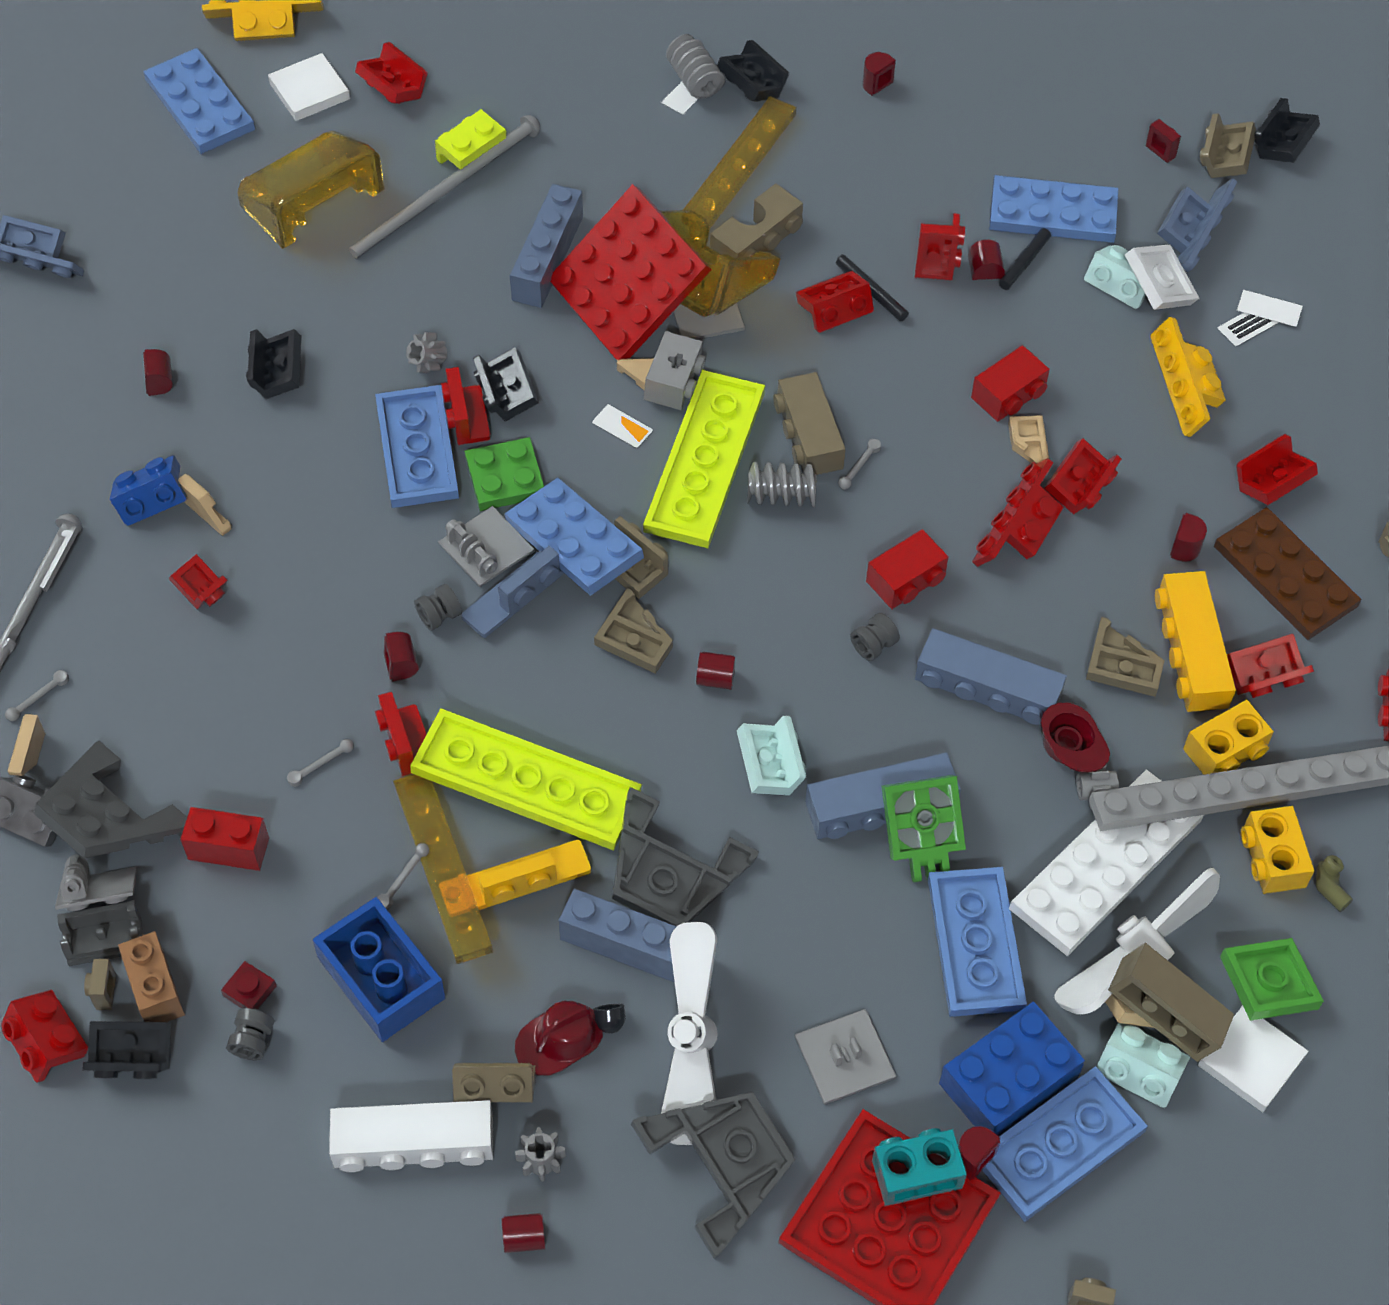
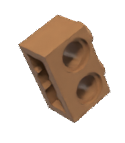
M154 931L118 944L143 1020L168 1022L185 1016L156 932Z

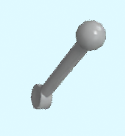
M870 439L868 441L867 450L847 476L839 479L838 484L841 489L850 488L851 480L872 453L880 451L881 442L878 439Z
M64 670L56 671L52 681L16 708L11 707L5 712L6 719L16 721L23 710L55 686L67 684L69 681L67 673Z
M344 739L340 742L339 747L301 771L289 772L287 775L289 785L293 787L299 786L302 783V778L341 753L351 752L354 748V743L350 739Z
M419 843L415 847L414 856L387 893L380 894L377 897L386 909L392 906V897L421 857H426L429 854L430 849L427 844Z

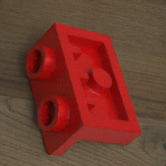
M953 213L952 226L921 223L915 278L953 280L954 268H960L962 249L957 247L958 245H964L965 226H959L960 214Z
M853 271L796 292L798 304L812 314L814 328L819 333L874 311L870 283Z

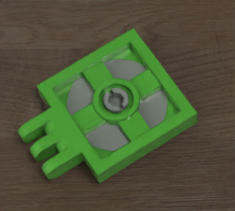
M948 775L882 785L890 858L894 861L909 858L913 882L922 881L921 866L925 867L927 880L929 872H936L935 864H939L940 872L950 871L948 852L966 850L957 776Z

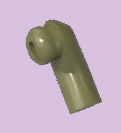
M1329 855L1324 861H1320L1316 867V888L1339 912H1342L1350 905L1353 898L1339 886V872L1344 868L1343 862L1337 856Z

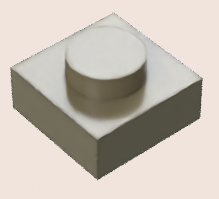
M93 959L92 972L87 973L85 976V995L90 997L96 1010H112L116 973L109 959Z
M1083 1278L1082 1281L1075 1279L1069 1291L1067 1305H1114L1116 1289L1108 1288L1103 1281L1094 1278Z

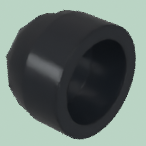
M607 1004L593 1009L595 1022L601 1031L612 1034L622 1028L626 1017L624 1004Z

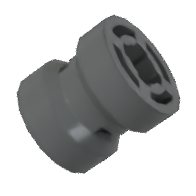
M447 584L437 587L434 594L430 596L423 595L414 600L419 617L431 631L441 626L443 620L447 618L454 619L462 614L461 605L455 593Z
M877 613L869 619L867 626H860L850 634V639L856 651L864 659L873 661L882 653L884 647H891L900 640V634L889 617L883 613Z
M250 1008L239 1009L234 1021L236 1030L235 1033L229 1036L226 1049L231 1054L243 1059H263L267 1047L265 1038L271 1034L275 1020L270 1015L259 1010Z

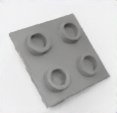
M493 506L466 524L455 519L449 521L445 526L447 536L438 541L440 546L479 587L534 552V548Z
M81 855L70 856L65 862L55 904L56 910L67 908L68 911H78L87 908L90 903L105 901L107 904H116L125 901L128 896H133L137 867L90 875L88 862Z

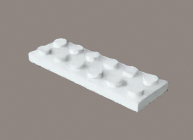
M1146 769L1130 786L1161 782V780ZM1204 815L1106 831L1099 830L1095 819L1011 901L1009 910L1068 956L1201 822Z

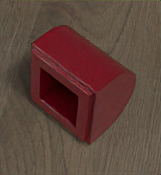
M874 52L866 57L863 88L871 96L894 82L896 60L892 56L883 52Z
M990 239L980 240L970 247L968 259L972 280L1001 279L1004 276L1005 270L1001 249L996 241Z
M145 349L143 357L146 394L148 396L165 394L173 386L170 356L163 350Z
M1189 513L1183 514L1170 553L1172 559L1188 562L1199 556L1207 533L1206 524L1201 518Z
M405 632L386 633V636H384L383 654L390 680L394 682L414 676L418 672L419 666L411 636Z
M700 652L696 685L732 690L735 674V657Z
M976 1126L969 1128L963 1133L958 1148L967 1174L966 1177L969 1180H974L994 1158L1000 1145V1137L986 1127Z
M536 1213L504 1216L502 1218L504 1253L545 1250L543 1215Z

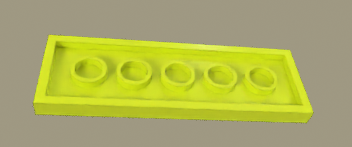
M701 371L644 520L643 532L709 548L764 397L765 385L710 371Z
M440 708L410 765L412 774L613 851L621 836L628 790L632 787L641 792L642 784Z

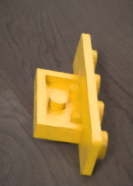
M210 0L209 4L202 5V12L207 19L233 18L235 41L295 37L293 13L324 10L322 0H238L239 2L227 3L226 0Z
M1169 317L1150 337L1183 435L1191 437L1210 420L1206 405L1218 408L1226 399L1221 388V381L1212 362V355L1208 349L1184 342L1176 318Z
M577 839L442 883L439 888L449 918L454 919L591 873V866L581 841Z

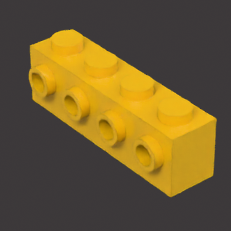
M1205 571L1164 574L1160 588L1155 590V604L1157 609H1162L1164 617L1162 620V632L1164 638L1169 639L1171 645L1169 661L1172 669L1176 668L1177 670L1176 687L1179 699H1184L1187 712L1228 709L1236 689Z

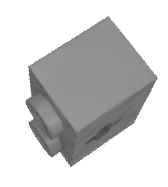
M665 331L645 380L644 400L682 410L686 398L691 399L697 382L694 380L695 374L700 375L704 369L706 356L701 355L703 341Z

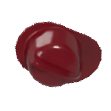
M1056 703L1049 706L1043 713L1041 727L1044 734V749L1056 762L1080 772L1098 771L1103 769L1109 762L1110 751L1091 715L1082 707L1072 703Z
M561 1001L554 1003L545 1013L530 1021L520 1030L515 1040V1055L518 1063L535 1065L537 1076L552 1075L564 1070L593 1052L603 1038V1031L598 1028L595 1022L594 1010L574 1001Z

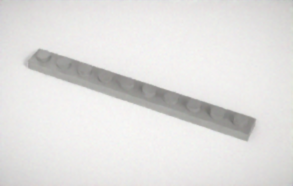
M1389 746L1092 792L1089 803L1099 830L1106 831L1389 785Z

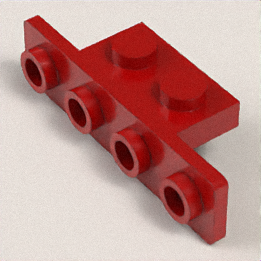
M1049 458L1037 464L1035 462L1030 463L1021 473V483L1009 493L1006 498L1007 506L995 516L991 522L993 526L991 532L976 547L978 553L972 563L977 567L995 559L1006 541L1026 559L1035 556L1064 508L1040 486L1053 464Z

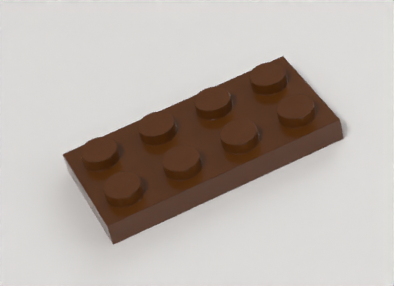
M1268 507L1216 539L1214 547L1307 640H1310L1356 609L1362 600Z

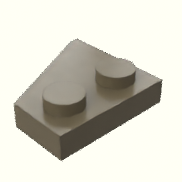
M627 588L595 635L594 645L656 674L672 650L673 640L663 628L657 626L653 615L648 609L644 610L635 599V593Z
M1101 617L1086 680L1156 697L1164 660L1154 652L1144 649L1140 642L1132 636L1128 635L1126 638L1110 627L1112 623L1110 620Z

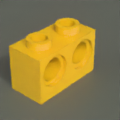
M1245 700L1189 731L1183 750L1203 775L1237 770L1241 763L1248 759L1255 761L1266 754L1269 750L1268 744L1274 731L1250 702ZM1240 733L1247 734L1249 737H1244ZM1211 749H1216L1220 751L1221 754L1215 753Z
M1287 806L1251 811L1245 825L1241 827V840L1243 846L1250 850L1252 876L1255 881L1260 882L1263 894L1306 888L1314 873V868L1294 807ZM1263 831H1269L1276 837L1268 836ZM1273 863L1284 866L1286 870L1277 868Z

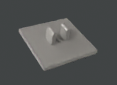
M729 279L697 285L673 311L680 335L698 340L745 330Z
M866 1009L795 1034V1039L824 1105L896 1079V1074Z

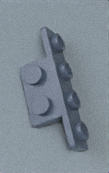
M1230 179L1218 188L1209 203L1192 189L1186 187L1178 195L1157 234L1180 252L1178 260L1186 272L1191 271L1199 262L1200 257L1197 256L1199 251L1209 243L1212 238L1209 235L1210 231L1223 218L1221 211L1233 200L1234 194L1232 191L1237 184L1235 179Z
M2 216L0 223L1 261L13 263L14 259L21 260L24 266L39 271L42 270L43 266L52 268V273L65 278H71L72 274L83 276L84 269L75 263L58 259L65 232L14 217Z
M550 546L542 552L538 551L462 612V620L483 638L489 636L565 574L560 570L559 553Z

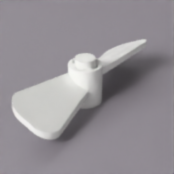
M1214 868L1204 871L1152 923L1146 916L1138 919L1135 915L1123 922L1117 928L1120 935L1116 938V941L1120 946L1058 988L1054 998L1060 1007L1074 1014H1087L1101 1007L1112 994L1108 989L1122 958L1145 942L1165 959L1169 960L1175 952L1164 938L1211 903L1219 889L1220 875Z
M704 922L682 923L673 930L670 937L679 1014L671 1020L668 1026V1038L675 1050L661 1114L669 1110L685 1109L702 1105L704 1102L717 1100L708 1050L714 1046L718 1033L713 1020L705 1015L716 953L717 935L713 927ZM686 1134L670 1142L677 1145H692Z

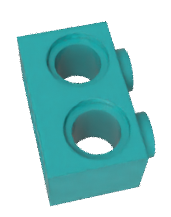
M932 1128L919 1133L918 1137L902 1140L901 1137L888 1138L880 1142L879 1146H876L874 1149L872 1163L885 1206L963 1188L967 1174L953 1129L941 1132L939 1128ZM934 1153L940 1154L946 1159L947 1163L944 1165H934L928 1160L927 1156ZM894 1162L902 1163L907 1167L908 1172L905 1174L893 1173L888 1165Z

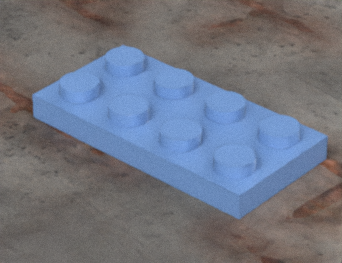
M198 48L143 71L147 83L200 154L255 130L254 121Z
M994 175L989 230L1037 235L1042 228H1046L1053 237L1114 243L1117 224L1118 188Z
M441 385L375 394L392 508L459 499Z
M558 477L504 513L506 520L538 551L542 552L550 546L559 553L560 570L590 596L644 558L643 550L640 546Z
M1003 867L929 872L928 885L949 1017L1015 1012L1024 1009L1027 1006L1011 910H1009L1010 904Z
M1095 1066L999 1136L1000 1145L997 1154L982 1171L1023 1221L1026 1222L1145 1133L1148 1126Z

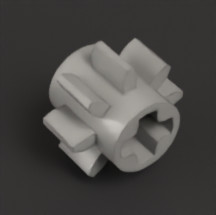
M433 332L414 334V340L407 346L408 363L417 365V372L419 373L439 371L440 365L447 359L445 341H437V333Z
M1106 765L1103 769L1095 772L1077 774V793L1080 800H1089L1092 792L1119 788L1116 771H1106Z
M537 1127L536 1133L530 1137L521 1136V1143L525 1150H518L515 1152L516 1161L526 1162L523 1166V1175L525 1177L532 1172L539 1175L540 1180L544 1181L545 1175L551 1171L558 1174L561 1172L560 1164L556 1159L566 1157L565 1147H555L558 1142L557 1132L549 1136L542 1133L541 1128ZM538 1150H545L544 1158H536Z

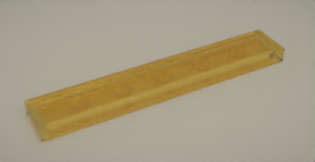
M770 96L682 210L679 222L707 233L796 116L797 107Z
M415 774L393 780L415 847L419 843H425L430 849L429 854L426 857H421L420 862L456 964L493 953L489 936L433 782Z

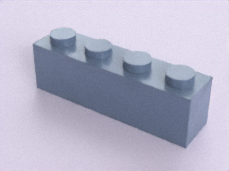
M556 184L551 185L511 271L512 301L539 308L543 307L552 287L550 281L553 271L564 260L583 218L581 190Z
M932 628L919 657L915 680L922 682L927 687L943 689L956 694V696L963 700H973L982 703L994 711L1010 713L1034 725H1041L1043 713L1049 706L1059 703L1067 675L934 628Z
M948 753L807 784L805 803L817 839L826 837L837 839L845 836L848 832L861 829L871 831L880 828L883 824H886L881 786L955 775ZM958 783L959 796H960L961 788H960L959 783Z
M573 889L559 918L560 940L675 983L670 937L677 926Z

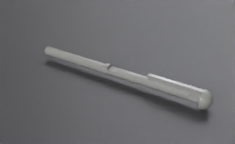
M531 115L521 117V126L507 134L503 141L461 170H457L431 190L425 192L416 201L349 248L351 255L354 258H358L527 135L533 138L536 137L540 131L538 120Z
M63 514L56 519V525L59 527V530L0 639V669L7 656L13 652L16 646L15 640L42 590L48 591L76 536L81 532V522L73 514Z

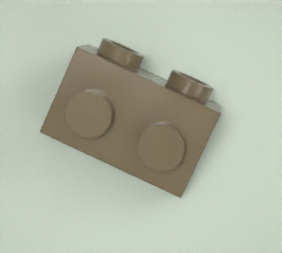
M1212 114L1210 126H1207L1205 131V147L1201 148L1200 151L1201 163L1207 167L1210 178L1247 174L1256 133L1254 122L1223 125L1220 114Z
M619 516L614 521V525L642 548L644 558L616 577L615 580L626 589H631L635 593V597L640 599L668 575V554L660 544L652 543L646 538L636 524L628 523Z
M455 1063L453 1065V1102L490 1100V1102H533L536 1080L535 1065L530 1063Z

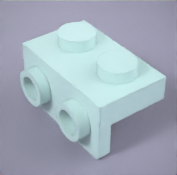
M1110 245L1097 251L1085 274L1084 280L1135 309L1139 308L1146 294L1125 257L1128 251L1117 245Z
M782 716L774 726L743 723L738 728L737 735L751 792L756 794L790 795L806 778V767L801 758L798 736L794 730L791 717Z
M1118 1023L1102 1053L1097 1068L1107 1080L1165 1108L1190 1056L1181 1052L1172 1044L1163 1043L1151 1037L1136 1026Z

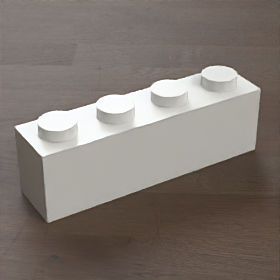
M490 1100L331 1108L329 1150L334 1168H340V1170L345 1172H358L368 1166H380L385 1170H397L403 1168L405 1164H420L426 1168L441 1167L444 1165V1162H460L467 1166L480 1165L484 1163V1160H493V1114Z

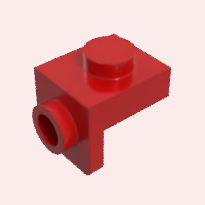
M197 554L169 577V580L197 610L205 603L209 607L215 604L225 594L222 588L228 581L224 575L218 578Z

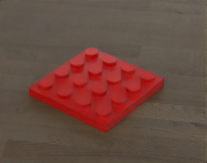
M632 184L553 271L550 282L614 358L620 360L630 359L712 269L637 186Z
M862 1109L779 1237L778 1243L875 1305H935L998 1201L1001 1192L976 1177L974 1180H969L966 1177L962 1189L885 1206L872 1163L874 1149L876 1146H879L880 1142L888 1138L901 1137L902 1140L911 1138ZM936 1153L927 1156L928 1160L934 1165H944L947 1163L945 1158ZM894 1162L888 1165L893 1173L905 1174L908 1172L907 1167L902 1163Z

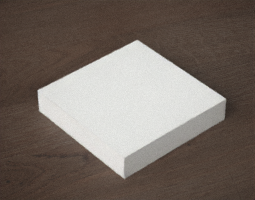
M323 53L268 74L270 85L295 121L350 99L348 88Z
M1171 245L1132 248L1125 254L1154 310L1190 306L1200 299Z
M1242 1005L1232 1019L1222 1047L1200 1060L1198 1066L1263 1113L1305 1058L1308 1050L1266 1020L1250 1021Z

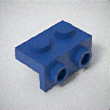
M174 455L166 459L162 457L150 461L145 468L134 473L133 471H126L115 479L110 501L125 525L130 526L186 501L187 495L178 481L181 466Z

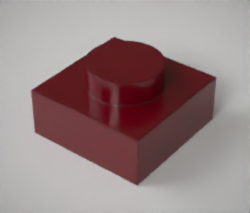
M1158 119L1150 124L1145 146L1168 163L1176 158L1181 135Z
M244 961L221 989L223 997L240 1008L258 1010L277 985L273 978Z

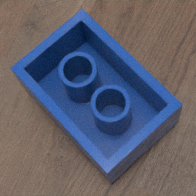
M377 896L312 939L320 962L381 1042H384L446 999L442 979Z
M1033 1001L944 1065L939 1084L975 1127H986L997 1136H1000L1078 1079L1085 1060Z

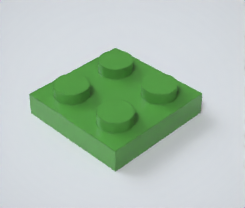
M530 437L465 450V458L479 511L487 510L492 506L498 508L521 503L544 487Z
M1293 938L1224 948L1220 956L1250 1021L1319 1010L1324 1002Z

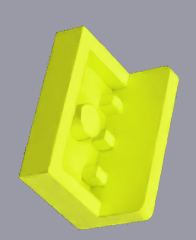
M480 109L472 116L466 117L450 131L441 134L435 140L436 160L441 164L449 160L461 170L506 138V129Z

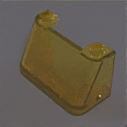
M337 131L325 132L268 166L245 177L240 182L238 188L240 206L284 249L295 242L292 232L297 224L300 226L306 224L305 212L350 186L357 193L362 192L364 188L372 197L385 190L380 156L378 152L364 142Z
M692 210L660 211L712 269L683 300L681 305L700 316H716L774 279L780 262V258L765 251L756 252L752 257L733 258L728 254H720L706 246L709 237V225L703 216Z

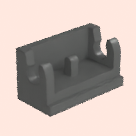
M134 901L57 915L58 926L63 936L60 945L67 959L68 966L93 962V959L122 957L118 944L143 936L142 918Z

